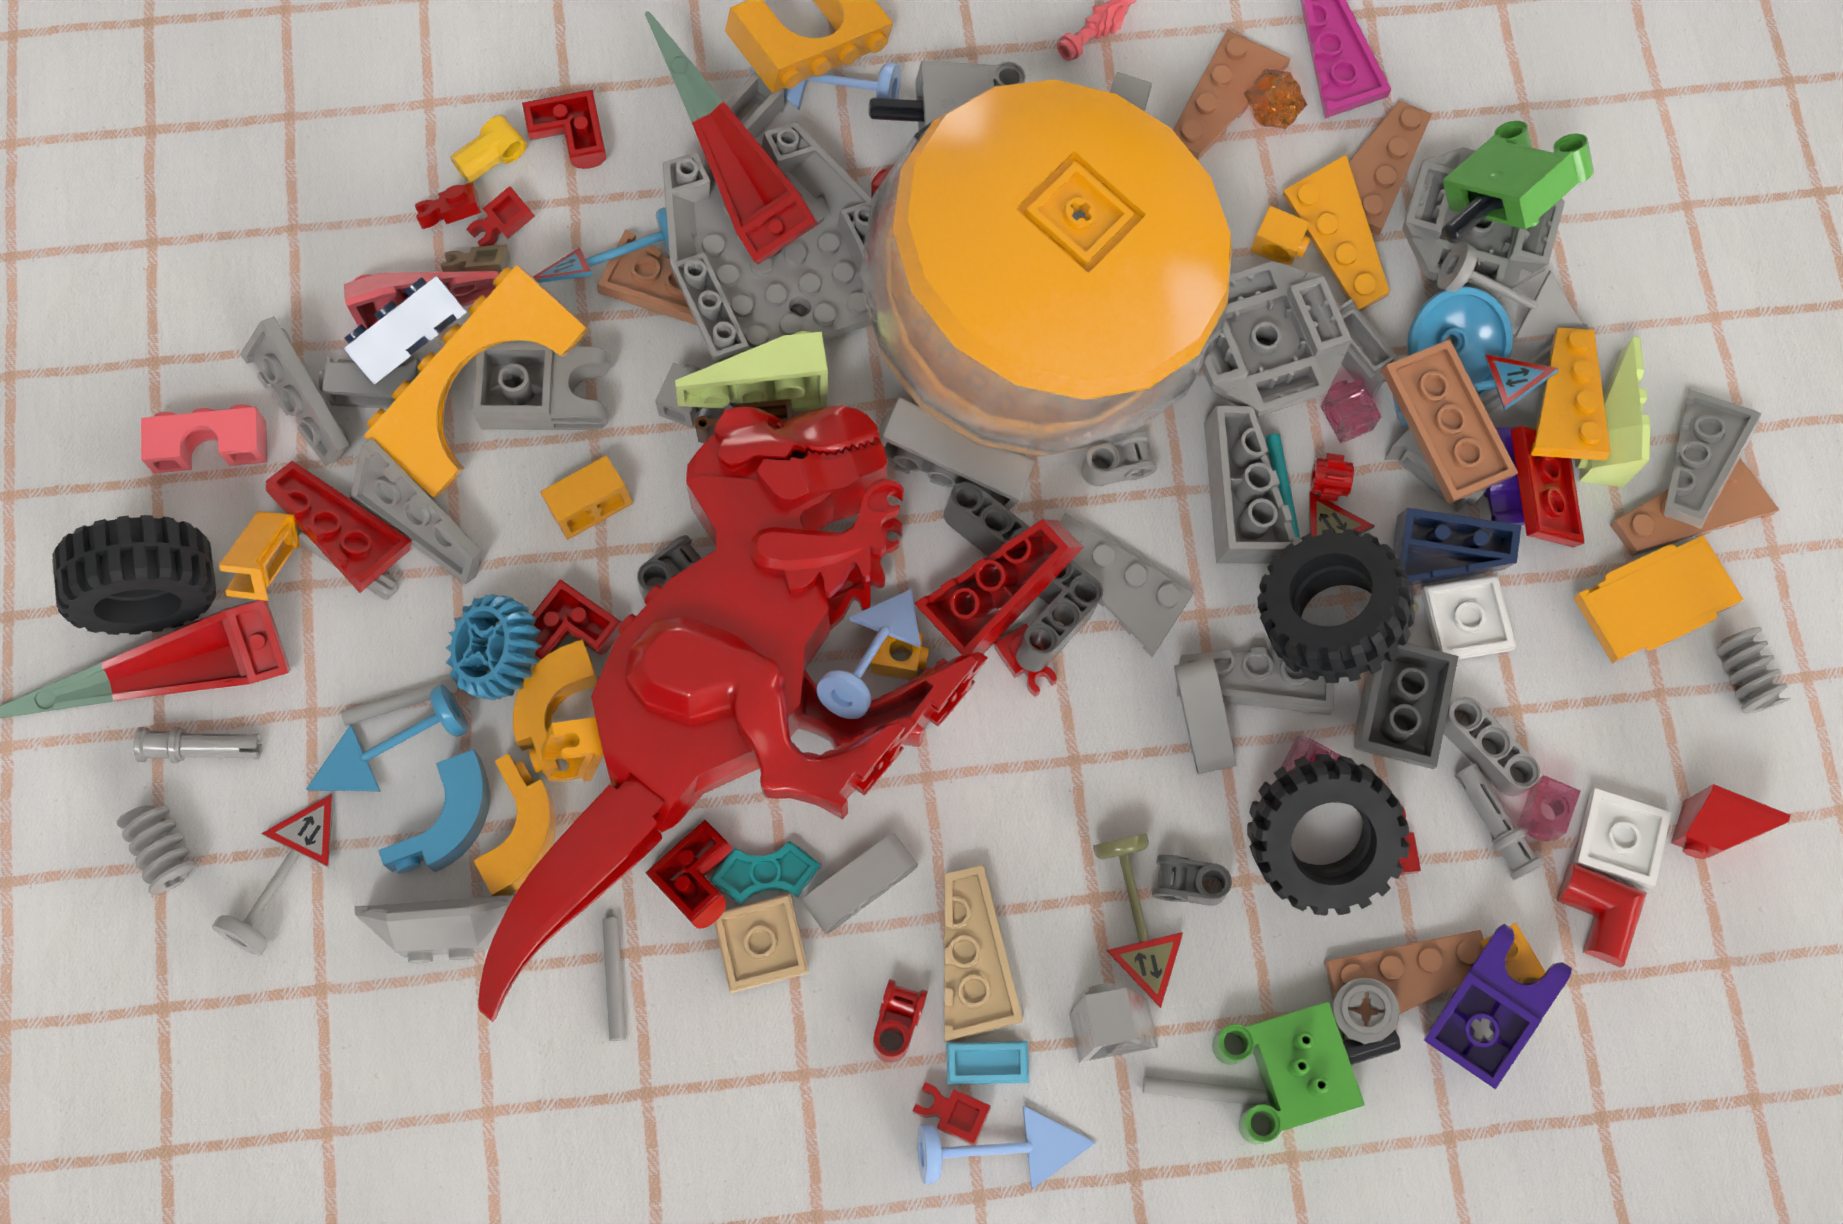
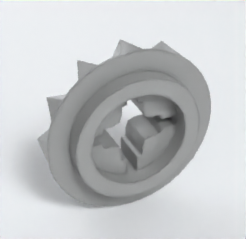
M1358 978L1343 985L1335 996L1332 1009L1337 1026L1347 1038L1359 1041L1364 1045L1377 1041L1382 1042L1395 1030L1400 1014L1399 1004L1392 990L1384 983L1372 978ZM1365 995H1368L1370 1008L1377 1010V1012H1382L1378 1013V1015H1371L1367 1027H1364L1361 1014L1348 1011L1360 1008Z

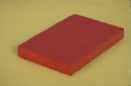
M1522 425L1511 429L1526 536L1573 548L1584 544L1585 540L1572 459L1531 456L1537 430Z

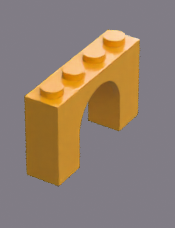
M747 0L730 7L725 32L769 90L774 93L784 88H793L801 81L813 76H822L828 70L842 64H851L857 58L866 54L881 51L888 43L893 22L876 0H813L831 23L835 33L822 38H808L797 35L783 26L763 0Z

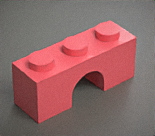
M238 404L226 410L215 411L209 408H198L193 410L192 413L175 414L172 412H159L154 417L141 418V460L154 474L192 470V454L195 448L209 440L218 441V453L229 466L267 462L266 420L256 407Z

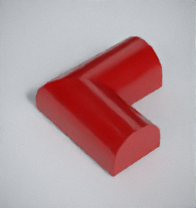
M593 89L522 102L530 140L565 134L570 162L577 168H594L606 160Z
M560 579L532 613L536 617L534 626L541 631L535 639L542 646L535 651L534 657L540 661L549 653L555 651L568 634H571L579 641L583 639L586 646L602 655L611 648L620 635L618 628L622 622Z
M704 820L645 873L696 928H706L716 922L723 914L726 900L704 875L733 849Z
M1568 864L1557 901L1594 916L1583 953L1617 967H1624L1647 892L1577 864Z

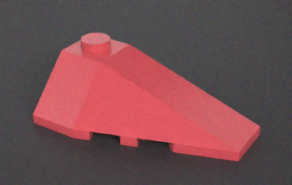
M498 272L366 274L344 284V297L346 306L358 326L363 324L368 329L379 321L374 315L391 300L397 306L409 297L404 290L421 277L428 282L437 275L461 306L464 307L473 304L481 295L487 298L496 288L493 281L498 276Z

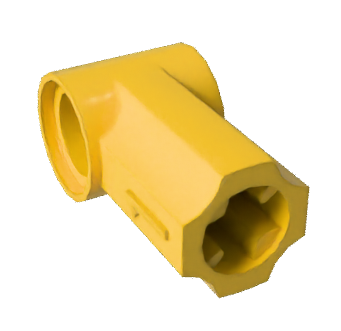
M498 115L489 119L482 126L480 136L452 154L450 159L459 174L466 182L470 183L500 162L509 164L516 161L525 152L527 142L504 116Z

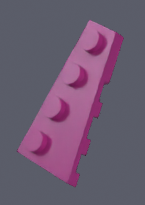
M1300 0L1324 118L1326 119L1387 98L1391 88L1347 1Z

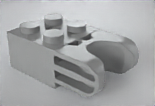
M501 343L479 353L476 357L473 414L481 429H603L608 424L606 408L599 401L576 396L574 390L579 383L586 379L605 376L611 367V356L606 350L599 347L574 346L566 357H562L539 343Z

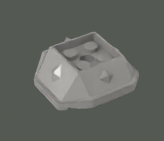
M1462 147L1439 157L1434 156L1423 160L1402 230L1425 278L1437 281L1440 268L1448 253L1455 245L1463 241L1474 246L1477 251L1474 271L1511 289L1545 271L1550 261L1565 204L1562 198L1539 218V223L1534 227H1529L1525 230L1482 219L1478 224L1483 229L1474 226L1456 243H1450L1442 235L1441 230L1459 212L1452 211L1449 208L1443 179L1472 155L1475 150ZM1468 279L1463 286L1485 291L1495 299L1501 296V294L1471 279Z
M1272 261L1230 274L1228 304L1197 357L1212 391L1237 406H1253L1256 417H1260L1326 396L1352 342V338L1324 275L1311 271L1306 273L1293 266ZM1257 338H1265L1272 345H1262L1257 341Z

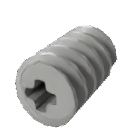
M1761 627L1750 628L1725 638L1721 641L1724 644L1716 650L1717 656L1730 657L1722 664L1725 671H1736L1729 678L1730 685H1743L1735 692L1736 698L1750 699L1741 707L1743 713L1764 711L1791 699L1779 697V694L1788 687L1786 683L1773 684L1772 680L1781 673L1780 669L1767 670L1766 668L1775 659L1774 655H1760V651L1768 645V642L1754 641L1753 639L1762 631Z
M145 805L121 815L117 820V826L124 829L122 831L123 839L131 842L129 844V851L132 855L137 856L135 859L136 866L144 870L142 872V879L150 884L149 893L156 895L167 892L183 883L188 877L187 874L196 867L195 861L181 862V859L190 852L187 847L174 848L175 845L182 841L183 836L180 833L168 835V832L176 827V822L173 819L161 820L169 814V807L159 806L155 808V806Z

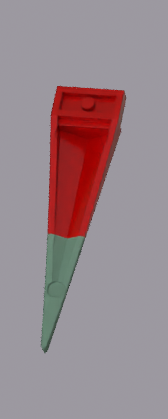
M646 11L647 21L692 122L734 229L751 258L758 265L819 225L799 191L655 17Z
M254 600L223 609L0 705V719L129 699L248 685L287 674L291 670L268 601Z

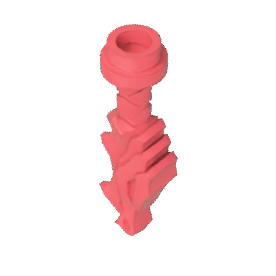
M1109 0L1102 5L1092 6L1093 14L1085 18V26L1074 35L1065 33L1060 38V42L1057 43L1059 54L1067 61L1077 59L1083 53L1082 46L1093 37L1100 39L1101 36L1107 37L1110 32L1115 34L1116 31L1121 29L1129 6L1134 4L1136 0Z

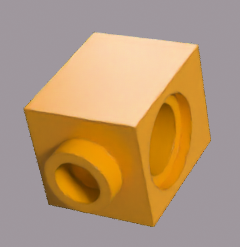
M1270 206L1256 234L1250 252L1271 261L1291 266L1295 256L1303 258L1311 238L1305 236L1310 222Z
M919 633L920 648L887 636L871 661V673L907 680L917 677L918 669H926L929 647H923V634ZM896 648H905L911 653V657L905 661H896L890 654Z

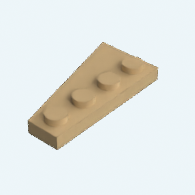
M984 865L944 875V1042L1023 1023Z

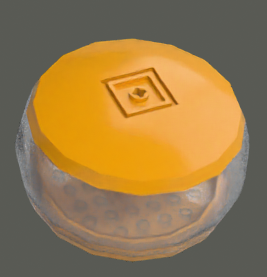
M1056 79L995 86L933 120L914 135L871 198L860 271V283L880 356L922 411L975 444L1045 457L1101 447L1121 441L1186 396L1225 325L1232 249L1231 233L1211 176L1170 127L1121 96Z

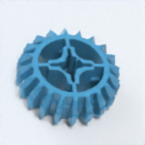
M491 594L485 595L484 598H474L472 605L463 606V617L454 618L456 623L455 630L448 632L452 636L451 644L445 647L451 652V656L446 661V664L453 668L450 677L456 679L457 687L466 691L467 694L481 699L501 700L502 697L513 696L514 690L523 689V678L533 677L530 670L531 665L539 662L534 657L535 651L542 647L536 642L535 638L541 631L534 626L536 617L529 613V607L524 606V604L514 600L512 597Z

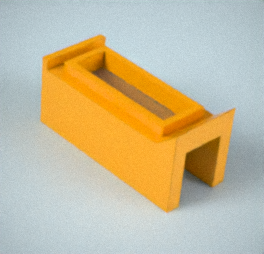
M257 511L219 564L220 571L237 573L225 589L227 596L268 601L266 587L270 586L293 550L301 546L294 515Z

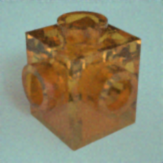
M1265 69L1244 92L1254 111V118L1265 127L1286 129L1294 123L1297 116L1307 106L1301 93L1300 85L1294 80L1291 72Z

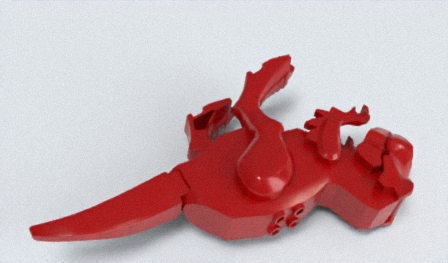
M838 405L799 414L783 422L778 417L761 409L752 407L725 409L716 423L715 433L709 437L687 464L686 485L691 509L712 540L716 550L670 578L663 587L659 584L655 585L644 599L646 606L637 616L633 613L628 615L618 628L620 635L614 643L591 695L611 785L609 784L553 844L531 870L509 904L489 947L479 988L478 1009L491 1022L496 1020L512 985L533 956L556 933L642 860L662 840L661 833L678 824L704 793L760 769L761 789L763 795L767 798H791L810 803L825 809L843 820L848 814L847 799L857 790L865 796L904 750V747L901 745L919 747L923 743L924 727L927 723L931 721L938 727L975 684L973 678L987 661L988 657L981 652H974L970 655L952 658L949 661L942 658L934 667L925 669L920 676L912 678L908 683L882 695L880 698L871 700L867 712L862 717L847 719L832 713L822 704L817 695V684L806 671L807 666L829 635L830 630L845 618L854 600L859 603L862 611L870 608L871 585L878 588L885 586V574L881 565V559L886 554L892 553L899 548V540H889L887 533L893 531L902 536L903 524L895 518L900 513V505L892 506L888 503L887 499L889 496H894L903 501L904 488L898 482L887 479V456L881 443L878 427L864 412L856 408ZM859 514L853 526L844 532L818 531L828 523ZM797 729L805 730L828 740L834 750L825 751L821 755L811 752L802 753L795 743H792L791 737Z

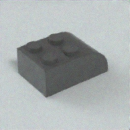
M1406 643L1404 646L1398 644L1400 654L1392 662L1384 660L1381 663L1382 669L1374 674L1367 671L1355 727L1354 748L1394 760L1435 769L1438 764L1459 656Z

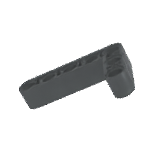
M960 482L953 487L943 514L945 522L987 556L996 552L1002 545L1030 528V526L979 486L970 482ZM1073 560L1038 596L1048 606L1029 625L1016 649L1017 662L1028 671L1036 672L1044 669L1090 620L1103 596L1101 583ZM1055 621H1059V622L1063 623V625H1060V624L1056 623ZM1031 644L1039 646L1042 650L1034 648Z

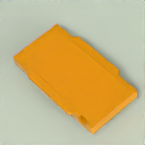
M1704 535L1678 547L1673 544L1667 545L1615 569L1604 576L1603 582L1589 590L1586 589L1579 592L1573 597L1612 664L1643 649L1648 651L1654 650L1717 619L1718 613L1744 600Z

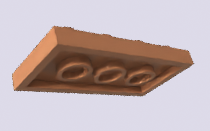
M1450 339L1387 364L1381 369L1448 504L1512 478L1518 473Z

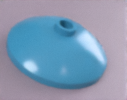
M1462 287L1456 292L1443 290L1427 300L1412 321L1408 334V356L1442 343L1450 336L1452 344L1472 383L1492 379L1485 360V354L1510 359L1513 334L1508 315L1493 296L1480 289Z

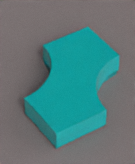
M791 841L787 842L778 851L763 856L748 855L734 848L709 880L742 906L753 895L769 890L783 891L798 898L820 870L821 864Z

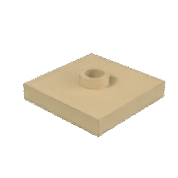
M790 894L724 910L720 918L714 922L731 994L810 974Z

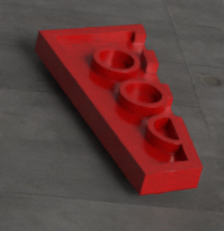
M294 461L289 462L266 480V492L287 514L294 515L295 522L359 593L365 590L411 549L412 540Z

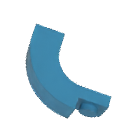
M474 749L436 763L445 791L442 813L435 824L424 833L378 850L382 864L391 872L397 870V873L401 874L413 871L421 866L420 861L425 860L426 865L432 871L437 872L458 860L476 841L488 814L490 790L482 759Z

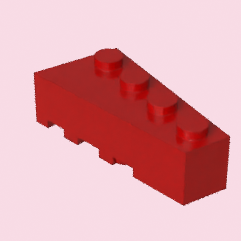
M1042 519L1002 545L996 552L988 557H983L971 565L970 569L956 578L948 580L940 586L941 588L928 596L922 597L914 604L961 655H970L974 652L985 654L1084 546L1059 520Z

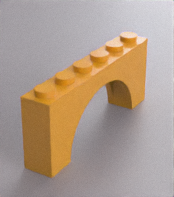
M518 265L513 269L506 267L495 278L493 284L496 288L487 298L481 295L470 306L467 312L471 316L462 326L458 323L455 324L444 335L442 340L446 344L437 354L430 352L417 366V369L420 371L417 377L411 383L405 380L392 394L391 397L395 399L392 405L386 411L382 408L379 409L366 424L370 429L364 437L367 440L372 438L433 498L441 496L465 469L453 455L448 445L443 422L445 401L449 389L462 368L482 351L497 344L510 341L524 340L536 342L553 350L559 356L566 357L590 330L548 290Z

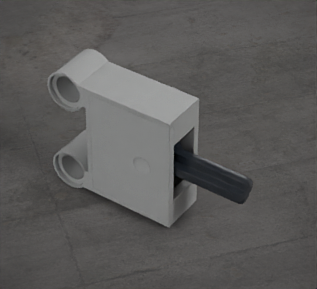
M921 61L915 81L916 100L872 98L869 102L868 113L870 118L875 120L918 122L920 141L933 120L987 89L995 86L1025 83V71L1020 65L1010 61L1002 62L998 65Z

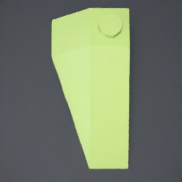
M799 331L792 335H784L675 380L678 406L723 408L729 403L742 404L791 399L793 412L827 407L828 367L822 331Z
M1633 336L1620 352L1603 393L1611 453L1606 461L1575 458V467L1580 468L1579 482L1624 487L1650 460V417L1641 412L1643 403L1647 400V390L1639 388L1644 373L1640 337Z

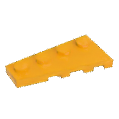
M1347 155L1340 157L1284 189L1282 195L1295 216L1310 222L1306 234L1311 238V242L1348 301L1353 299V304L1361 312L1386 298L1390 293Z
M1558 327L1553 336L1548 366L1558 368V372L1546 380L1543 388L1541 411L1537 419L1535 429L1537 432L1532 445L1531 456L1606 461L1611 450L1595 332L1589 329Z

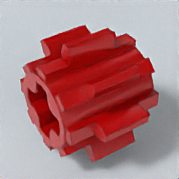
M1326 453V459L1316 458V461H1314L1310 488L1311 492L1320 493L1319 499L1338 502L1339 496L1348 497V494H1350L1354 478L1353 463L1344 461L1345 455Z

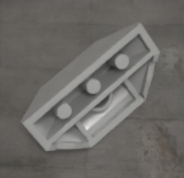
M515 895L355 906V915L396 953L404 958L408 957L409 963H428L433 961V955L449 954V960H469L474 958V952H485L490 947L497 928Z

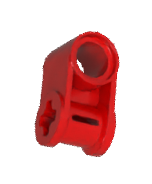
M889 979L873 1037V1049L879 1059L893 1063L901 1060L906 1055L915 1026H918L928 991L922 989L920 992L906 989L897 986L895 980ZM887 1032H895L900 1035L903 1044L896 1051H887L880 1044L881 1036Z

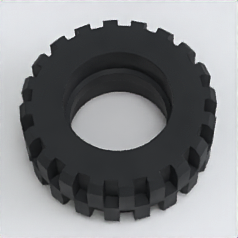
M141 515L134 518L120 516L115 520L107 521L103 519L95 521L91 526L83 525L76 528L73 534L68 533L64 536L52 554L58 612L73 626L79 629L85 627L89 632L98 633L101 631L106 632L108 635H119V633L137 635L152 631V633L160 632L168 627L176 628L182 626L186 621H194L199 618L201 613H206L216 598L210 541L197 527L194 528L185 521L176 522L174 518L165 516L153 518V515Z
M1335 529L1322 530V535L1313 537L1312 533L1301 537L1302 542L1294 546L1292 543L1281 550L1283 556L1280 559L1277 557L1273 558L1267 568L1270 575L1265 574L1262 576L1259 585L1261 593L1257 597L1258 609L1261 614L1260 619L1277 656L1282 658L1286 666L1292 671L1299 672L1301 670L1305 678L1314 681L1318 680L1319 676H1324L1326 683H1339V678L1348 677L1349 682L1361 679V673L1370 671L1371 674H1374L1381 670V663L1384 660L1392 662L1400 654L1397 645L1404 646L1411 635L1409 627L1414 624L1415 619L1414 600L1407 575L1401 560L1396 559L1395 552L1387 544L1380 545L1377 537L1368 533H1364L1363 537H1359L1358 531L1353 529H1344L1343 533H1336ZM1351 585L1362 588L1372 594L1365 609L1354 619L1336 626H1318L1302 619L1303 611L1309 601L1315 595L1330 587Z
M1317 754L1316 761L1309 762L1305 756L1294 760L1296 767L1288 772L1282 766L1274 772L1277 780L1272 785L1264 782L1258 790L1262 798L1260 802H1252L1249 813L1253 820L1247 824V836L1251 841L1249 847L1266 883L1270 884L1273 892L1282 900L1288 898L1292 907L1304 911L1309 906L1315 915L1327 916L1328 909H1335L1338 915L1349 914L1351 912L1350 906L1359 904L1360 908L1364 909L1372 904L1369 898L1377 892L1383 897L1391 889L1387 881L1391 876L1398 879L1404 869L1399 862V858L1408 857L1410 846L1404 839L1410 832L1408 822L1402 815L1404 810L1399 800L1373 770L1363 763L1357 765L1349 757L1340 755L1337 760H1333L1329 754ZM1327 803H1344L1353 806L1360 813L1363 820L1360 839L1355 848L1341 860L1325 865H1315L1299 860L1294 854L1291 847L1294 829L1299 820L1313 808Z

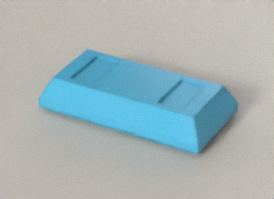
M1028 1041L946 1043L947 1084L1029 1083Z

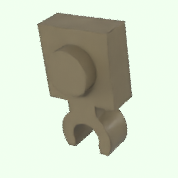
M507 244L471 247L469 253L449 251L445 253L446 262L441 263V268L443 272L497 271L499 275L507 267L510 254Z

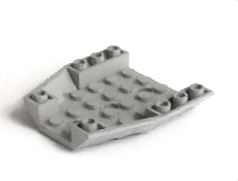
M797 122L764 132L762 148L802 195L819 225L779 250V254L770 256L758 265L753 261L734 229L709 164L703 166L697 152L663 162L670 268L713 360H726L784 335H792L799 331H822L823 341L871 325L863 293L871 238L883 222V218L874 200ZM799 304L805 306L809 313L805 316H796L791 313L789 308Z

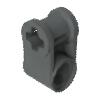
M688 535L680 536L672 541L663 551L643 563L639 568L637 580L643 599L652 589V587L646 585L649 579L661 577L666 583L670 578L702 559L691 546L692 540Z
M1174 855L1157 856L1156 863L1160 865L1157 888H1154L1152 891V896L1157 899L1215 906L1221 903L1230 891L1232 885L1231 875L1226 868L1219 864L1194 861ZM1172 871L1174 872L1173 886L1170 884ZM1206 876L1216 877L1222 884V891L1217 894L1207 892L1202 886V879Z

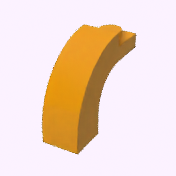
M583 639L558 648L541 659L531 669L533 677L523 680V689L518 690L514 702L513 732L516 743L522 751L535 747V749L529 750L536 773L542 771L548 781L553 780L551 779L553 772L557 770L562 771L558 759L555 761L543 760L541 748L550 728L553 715L565 699L575 693L595 687L598 681Z
M509 753L495 760V763L515 799L517 816L514 828L501 845L473 860L493 897L515 893L531 870L552 847L555 836L556 817L554 804L546 785L540 779L528 786L527 784L534 780L523 760L515 763Z

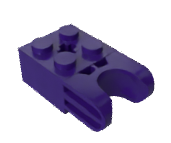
M1506 924L1499 926L1424 1036L1426 1043L1495 1090L1569 980L1572 971L1570 966L1564 962L1552 964L1537 981L1520 983L1511 978L1505 968V959L1509 948L1514 942L1513 929ZM1482 1018L1491 1021L1489 1028L1493 1034L1489 1038L1484 1035L1481 1039L1475 1038L1473 1036L1475 1029L1471 1023L1476 1019L1480 1022Z

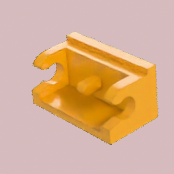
M606 455L540 491L542 498L549 507L550 513L567 540L633 504L624 482Z
M595 717L551 723L541 748L542 759L547 761L564 759L568 763L567 770L553 772L551 779L567 781L583 778L584 782L592 780L603 757Z

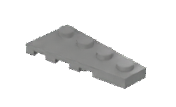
M372 438L363 443L360 449L350 499L412 540L411 544L463 583L467 584L475 578L483 551Z

